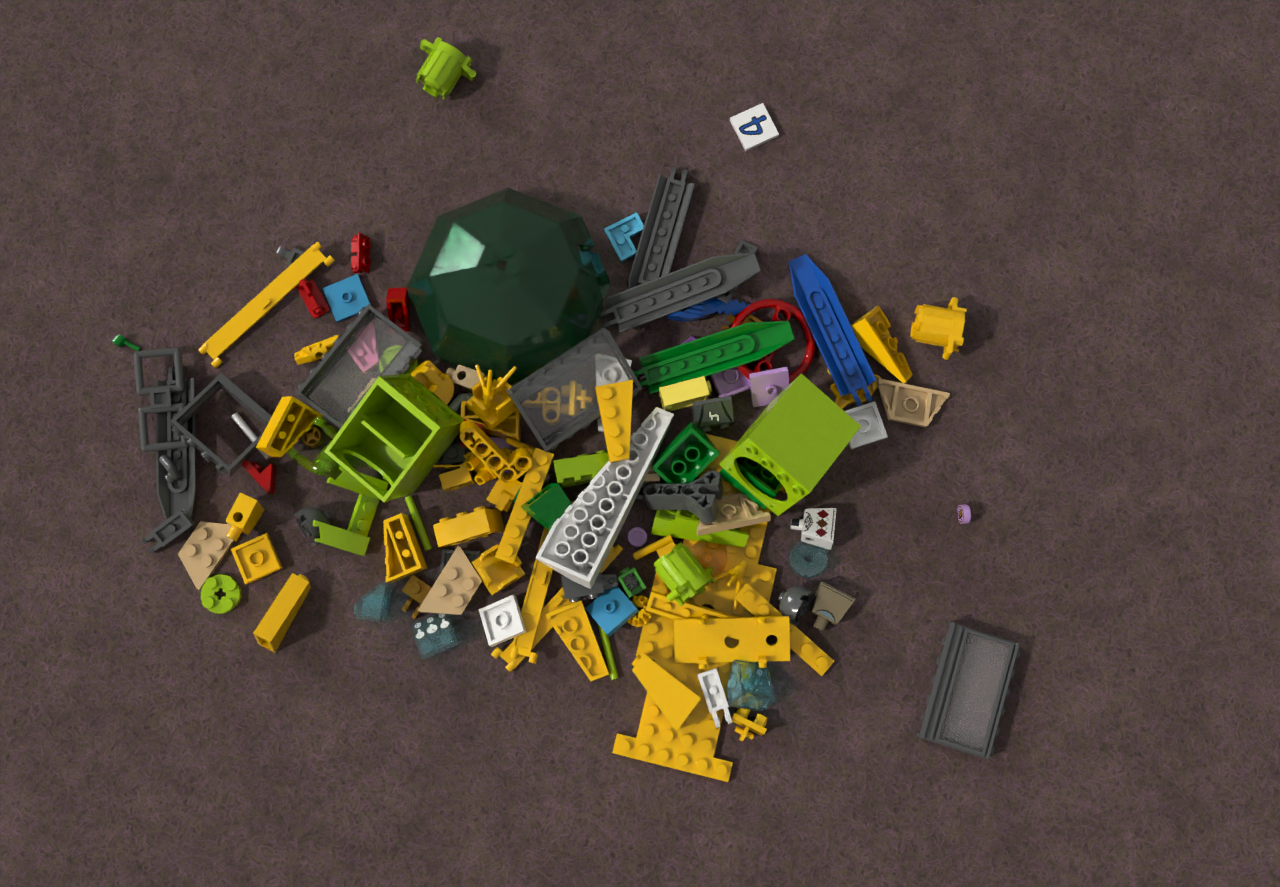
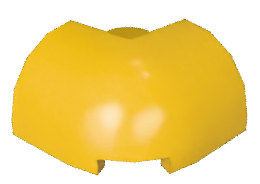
M430 360L421 363L410 373L411 376L446 405L450 402L454 393L453 381L449 375L442 373Z

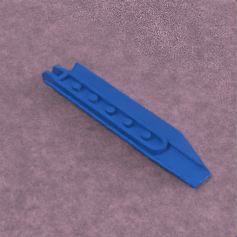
M806 254L789 261L794 296L840 395L852 394L858 407L861 406V400L856 391L863 389L866 400L868 402L872 401L867 386L875 382L876 378L830 280Z

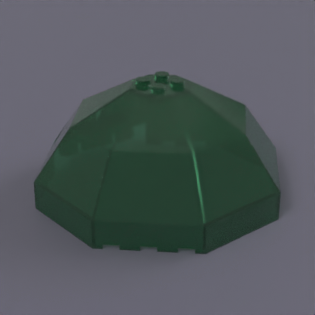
M511 188L503 189L439 215L407 285V290L436 359L456 368L458 365H462L476 370L475 365H479L481 372L487 377L488 371L492 370V381L494 379L497 380L499 377L504 378L516 366L517 369L506 381L511 386H514L591 336L600 317V312L603 310V301L611 282L598 253L591 252V248L595 246L582 216ZM499 262L507 263V265H505V270H501V268H496V266L499 265Z

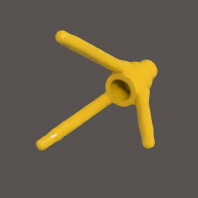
M475 365L482 386L484 406L491 407V402L494 400L495 395L517 369L516 366L494 387L491 386L492 370L488 371L486 385L479 365Z
M742 560L733 569L713 578L716 581L730 576L731 579L727 586L730 587L736 581V595L740 590L748 563ZM734 599L733 610H737L738 602Z

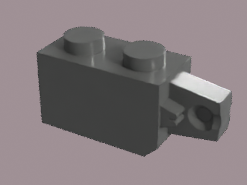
M599 572L591 589L570 580L564 575H560L564 599H569V602L580 601L582 596L587 595L589 599L600 597V593H604V590L618 586L616 574H601Z

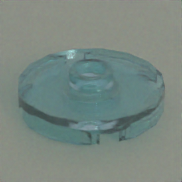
M802 541L794 544L790 550L789 563L796 574L805 578H813L825 570L828 562L825 548ZM809 557L811 562H806L805 558Z

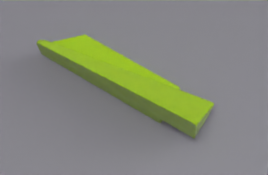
M657 510L651 531L653 535H671L674 538L745 547L749 537L748 532H743L739 528L697 536V526L700 520L698 516L689 510H677V512L673 510Z

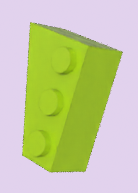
M607 450L597 451L596 454L592 455L582 454L573 458L554 460L557 482L560 487L565 488L591 482L609 461Z

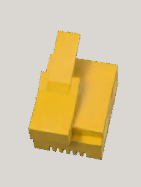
M463 464L433 465L434 468L456 469L439 475L445 492L475 484L471 473L472 470H467Z
M498 478L486 500L495 505V508L500 511L504 510L509 513L514 504L513 499L522 483L515 480L507 484Z

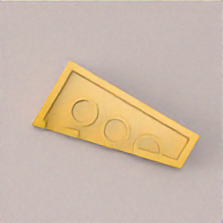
M633 380L596 386L595 390L609 461L614 463L629 460Z
M581 600L544 614L590 681L609 675Z

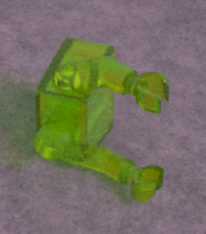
M317 417L312 422L321 427L325 434L332 439L338 433L332 426L325 424L326 420L322 417ZM331 441L316 456L313 463L305 456L298 454L293 446L287 451L291 459H296L297 463L306 470L317 475L334 478L340 471V465L324 452ZM343 453L347 461L353 456L348 453Z

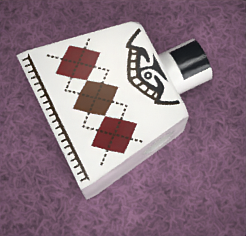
M836 508L805 509L803 519H791L790 529L801 530L802 542L831 550L834 540Z

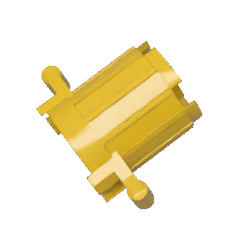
M955 297L950 300L947 308L926 304L917 305L914 314L918 315H916L915 322H912L911 339L916 342L943 346L944 352L942 357L948 360L953 352H959L958 346L963 345L964 338L962 334L967 309L957 307L958 299Z

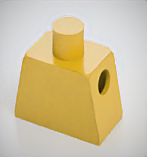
M241 492L239 493L226 518V522L231 527L226 537L237 541L241 533L246 535L251 533L265 510L258 500Z

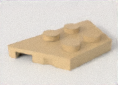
M880 378L877 380L885 412L890 421L925 428L950 396V393Z
M742 493L723 496L722 499H717L719 510L715 521L708 524L699 521L697 536L768 522L771 519V515L768 512L763 513L759 510L758 505L748 500V497Z
M200 521L178 553L198 590L202 589L207 578L213 574L235 542L226 537L231 528L229 524Z
M457 546L419 607V612L462 615L482 580L460 546Z

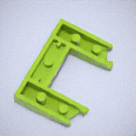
M340 466L339 469L342 473L335 480L329 477L327 483L358 493L359 496L347 530L313 520V526H319L320 538H315V541L365 556L370 538L367 536L379 500L381 499ZM360 473L373 484L385 490L387 489L389 482Z

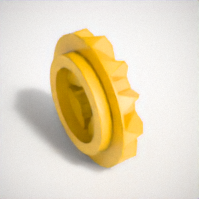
M642 595L634 596L630 600L636 608H643L638 614H635L627 621L632 626H644L651 619L652 612L646 611L649 600L647 597Z

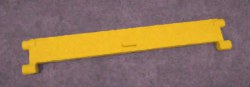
M318 242L306 250L198 349L201 354L204 355L207 352L214 359L211 362L214 368H218L223 363L219 356L300 284V280L308 277L323 262L329 267L335 261L331 255L326 258L320 252L322 246Z
M545 527L542 533L538 552L549 533V531ZM535 559L521 611L527 632L514 637L510 651V658L517 659L519 654L529 657L528 662L536 664L538 654L531 651L553 573L552 568Z
M620 545L612 546L600 570L601 573L623 550ZM562 588L542 610L533 648L553 627L544 614L575 603L569 602V599H564ZM513 641L504 651L496 647L491 653L495 659L500 656L508 663L505 668L510 673L526 657L518 654L517 659L510 658Z

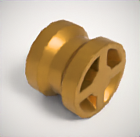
M311 427L308 432L302 435V440L309 447L316 448L323 443L324 436L320 430Z

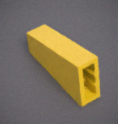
M294 573L291 574L253 632L259 645L274 653L277 651L311 589L307 577L302 574L298 576Z
M645 654L642 657L638 655L632 662L634 666L632 671L672 727L677 731L701 698Z

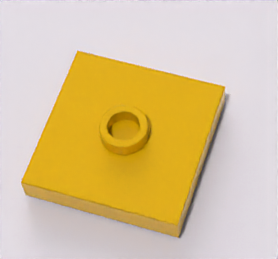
M265 533L231 549L246 585L283 569L269 533Z

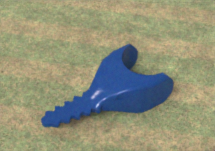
M713 297L692 305L685 311L671 313L667 315V319L692 322L711 314H721L722 312L726 315L731 313L735 316L748 305L744 301L739 303L737 299L734 301L731 299L727 304Z

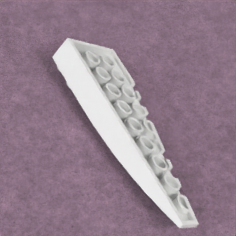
M658 407L652 411L641 424V427L630 436L629 460L614 463L608 461L591 480L589 486L578 495L574 503L569 505L565 513L553 523L536 556L538 561L570 580L587 588H592L651 468L674 417L673 413Z

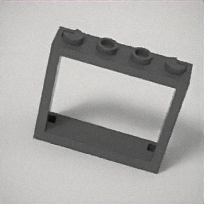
M220 373L170 422L173 427L171 430L178 437L183 436L186 438V443L195 450L197 448L202 452L201 456L206 461L214 462L216 464L215 468L223 475L226 473L231 477L258 450L256 446L262 434L232 464L227 465L182 425L220 389H223L266 427L272 416Z

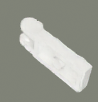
M717 669L697 674L716 728L720 727V720L717 717L716 711L721 709L724 711L726 722L728 724L732 723L728 710L729 705Z

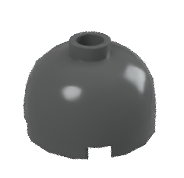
M310 506L294 514V516L299 517L296 519V522L304 536L306 537L307 534L312 538L313 541L310 543L313 546L318 545L319 542H316L315 538H320L319 526H313V520L330 525L332 519L327 511L323 512L320 508Z
M793 586L786 592L782 591L778 598L780 613L782 616H789L790 624L798 626L802 622L799 620L804 613L807 615L812 607L815 597L811 595L815 593L802 586Z

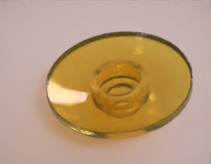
M698 541L690 549L704 569L707 567L713 569L712 577L721 574L725 569L727 554L721 544ZM710 555L712 557V560L710 562L705 561L704 556Z

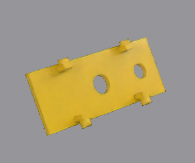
M789 616L674 619L675 663H699V669H707V663L759 662V668H767V661H790ZM730 634L736 635L739 638L738 645L735 647L727 646L725 644L726 636ZM769 635H775L777 642L770 645L766 642V638Z

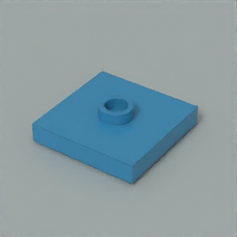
M358 274L323 288L337 323L358 315L363 307H366L368 304L371 305Z
M618 586L607 589L585 608L609 637L639 612Z

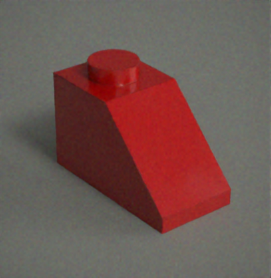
M408 287L389 288L386 297L389 320L403 331L409 332L410 301Z

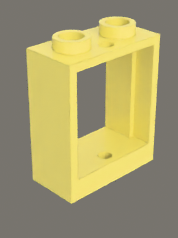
M705 376L660 387L659 397L663 410L670 412L692 406L693 402L708 400L712 389L710 382L705 380Z

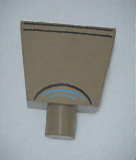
M820 582L810 613L818 616L813 627L824 632L828 622L837 625L853 604L855 598L824 582Z

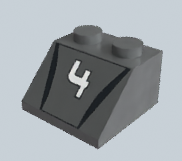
M731 395L692 403L691 410L694 424L704 433L711 432L712 428L718 427L719 430L729 429L730 425H733L734 416Z

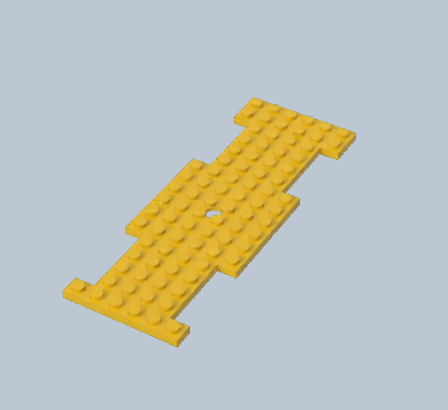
M706 434L720 454L699 474V478L709 471L720 472L722 469L719 465L720 462L738 441ZM721 477L724 488L722 497L741 493ZM782 486L779 491L787 493L784 486ZM758 506V509L761 510L763 513H770V509L768 507H766V509L764 510L762 507ZM767 522L739 527L741 531L749 533L745 547L689 539L683 540V546H687L704 569L707 567L713 569L712 577L733 569L742 560L746 561L748 567L745 569L746 572L743 575L740 589L745 583H748L768 602L770 601L777 569L758 564ZM656 572L652 590L663 594L670 592L671 590ZM730 576L716 580L713 584L709 583L705 586V591L701 594L697 593L687 600L701 606L709 604L714 610L732 616L754 617L739 602L737 610H733V597L735 596L737 582L734 581L728 587L727 583L731 579ZM652 613L651 619L642 628L636 656L640 655L642 657L645 654L650 659L655 660V663L698 695L701 700L676 731L647 692L637 737L617 733L612 753L728 782L733 762L714 757L724 711L723 709L716 711L717 717L720 720V727L716 728L697 674L716 668L727 699L730 688L729 682L733 679L734 675H736L735 680L737 681L747 677L749 684H751L756 662L707 663V669H699V663H675L674 619ZM728 636L725 638V644L729 647H735L739 643L738 639ZM737 665L740 666L739 672L734 671V668ZM747 667L751 668L750 674L745 673Z

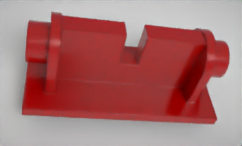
M361 233L354 235L353 239H351V253H357V256H351V269L353 273H360V270L369 273L371 265L369 258L371 248L370 237Z
M306 279L300 280V285L296 288L313 319L330 311L313 279L309 281Z

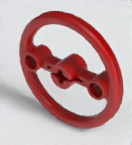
M779 299L756 301L738 314L731 328L742 325L744 320L757 310L774 308L773 322L781 321L778 318V313L784 315V321H789L792 315L804 330L807 342L805 357L800 366L789 374L790 384L801 373L804 374L811 365L814 358L816 341L802 311L797 307ZM779 349L761 358L760 362L755 365L754 371L749 369L746 364L737 366V369L749 380V374L761 372L760 365H764L767 370H772L771 362L775 352Z

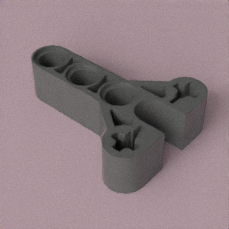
M709 471L703 477L688 484H649L644 487L643 494L646 505L651 510H689L699 517L700 522L708 524L715 521L719 510L717 499H722L724 488L720 473L718 471Z

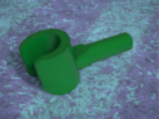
M117 335L112 340L120 348L125 344L136 351L141 349V347L131 343L121 335Z

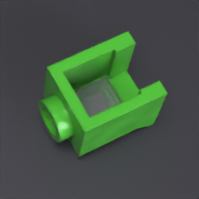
M627 567L619 572L621 576L617 578L629 599L646 589L635 568L630 569Z

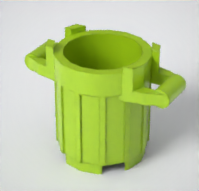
M439 37L435 39L433 44L426 39L421 40L420 49L428 53L429 56L417 73L416 83L421 81L424 84L422 88L424 91L436 98L440 94L444 100L451 93L461 75L469 81L475 80L476 71L470 68L471 57L468 55L466 57L457 48L443 42Z
M679 543L666 556L662 555L654 563L657 574L671 590V593L667 595L668 600L671 602L676 600L680 606H683L684 602L695 594H701L705 591V586L710 582L713 584L715 579L711 576L714 572L711 567L704 569L687 546Z

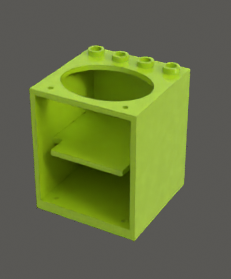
M801 373L768 404L719 465L774 514L779 516L813 490L861 428V425ZM746 457L752 459L768 469L784 486L788 498L785 501L776 500L756 489L739 470L736 458Z
M410 374L379 376L324 452L385 503L413 494L432 470L433 465L438 462L459 434V427L464 419ZM343 453L356 456L366 462L371 469L377 470L382 475V478L390 483L391 488L385 490L367 480L348 463Z

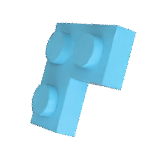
M637 212L604 228V232L621 263L634 257L637 252L630 239L643 231L644 224Z

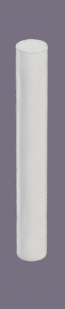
M237 412L231 416L253 443L258 437ZM258 449L266 460L271 458V456Z

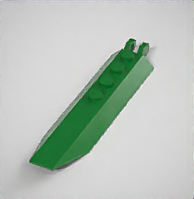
M789 321L748 322L641 357L639 360L643 369L633 373L636 378L645 374L646 380L639 383L642 387L649 386V393L653 394L659 392L660 387L702 376L706 377L759 360L795 339Z

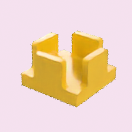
M484 377L485 384L487 385V377ZM503 378L494 379L491 386L496 387ZM480 381L472 387L473 396L466 401L467 407L492 429L517 410L513 400L506 392V390L512 387L507 382L503 384L495 395L494 400L491 402V407L483 405L484 399L482 398L483 392Z
M498 544L489 548L479 558L471 562L492 596L525 576L521 568L522 562L518 556L514 565L495 558L499 547Z

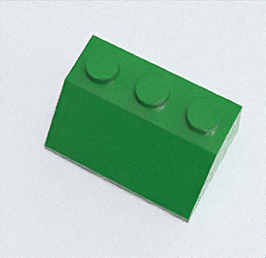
M691 422L654 459L651 469L668 484H688L720 452L707 435Z
M746 457L736 458L737 466L743 476L760 492L774 498L783 486L775 475L752 459ZM723 468L720 470L719 473L726 482L733 485L739 492L745 494L764 510L766 509V506L726 470Z

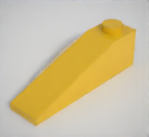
M879 305L851 324L860 346L902 383H906L913 375L904 354L898 353V340L896 337H891L888 328L891 327L890 322Z

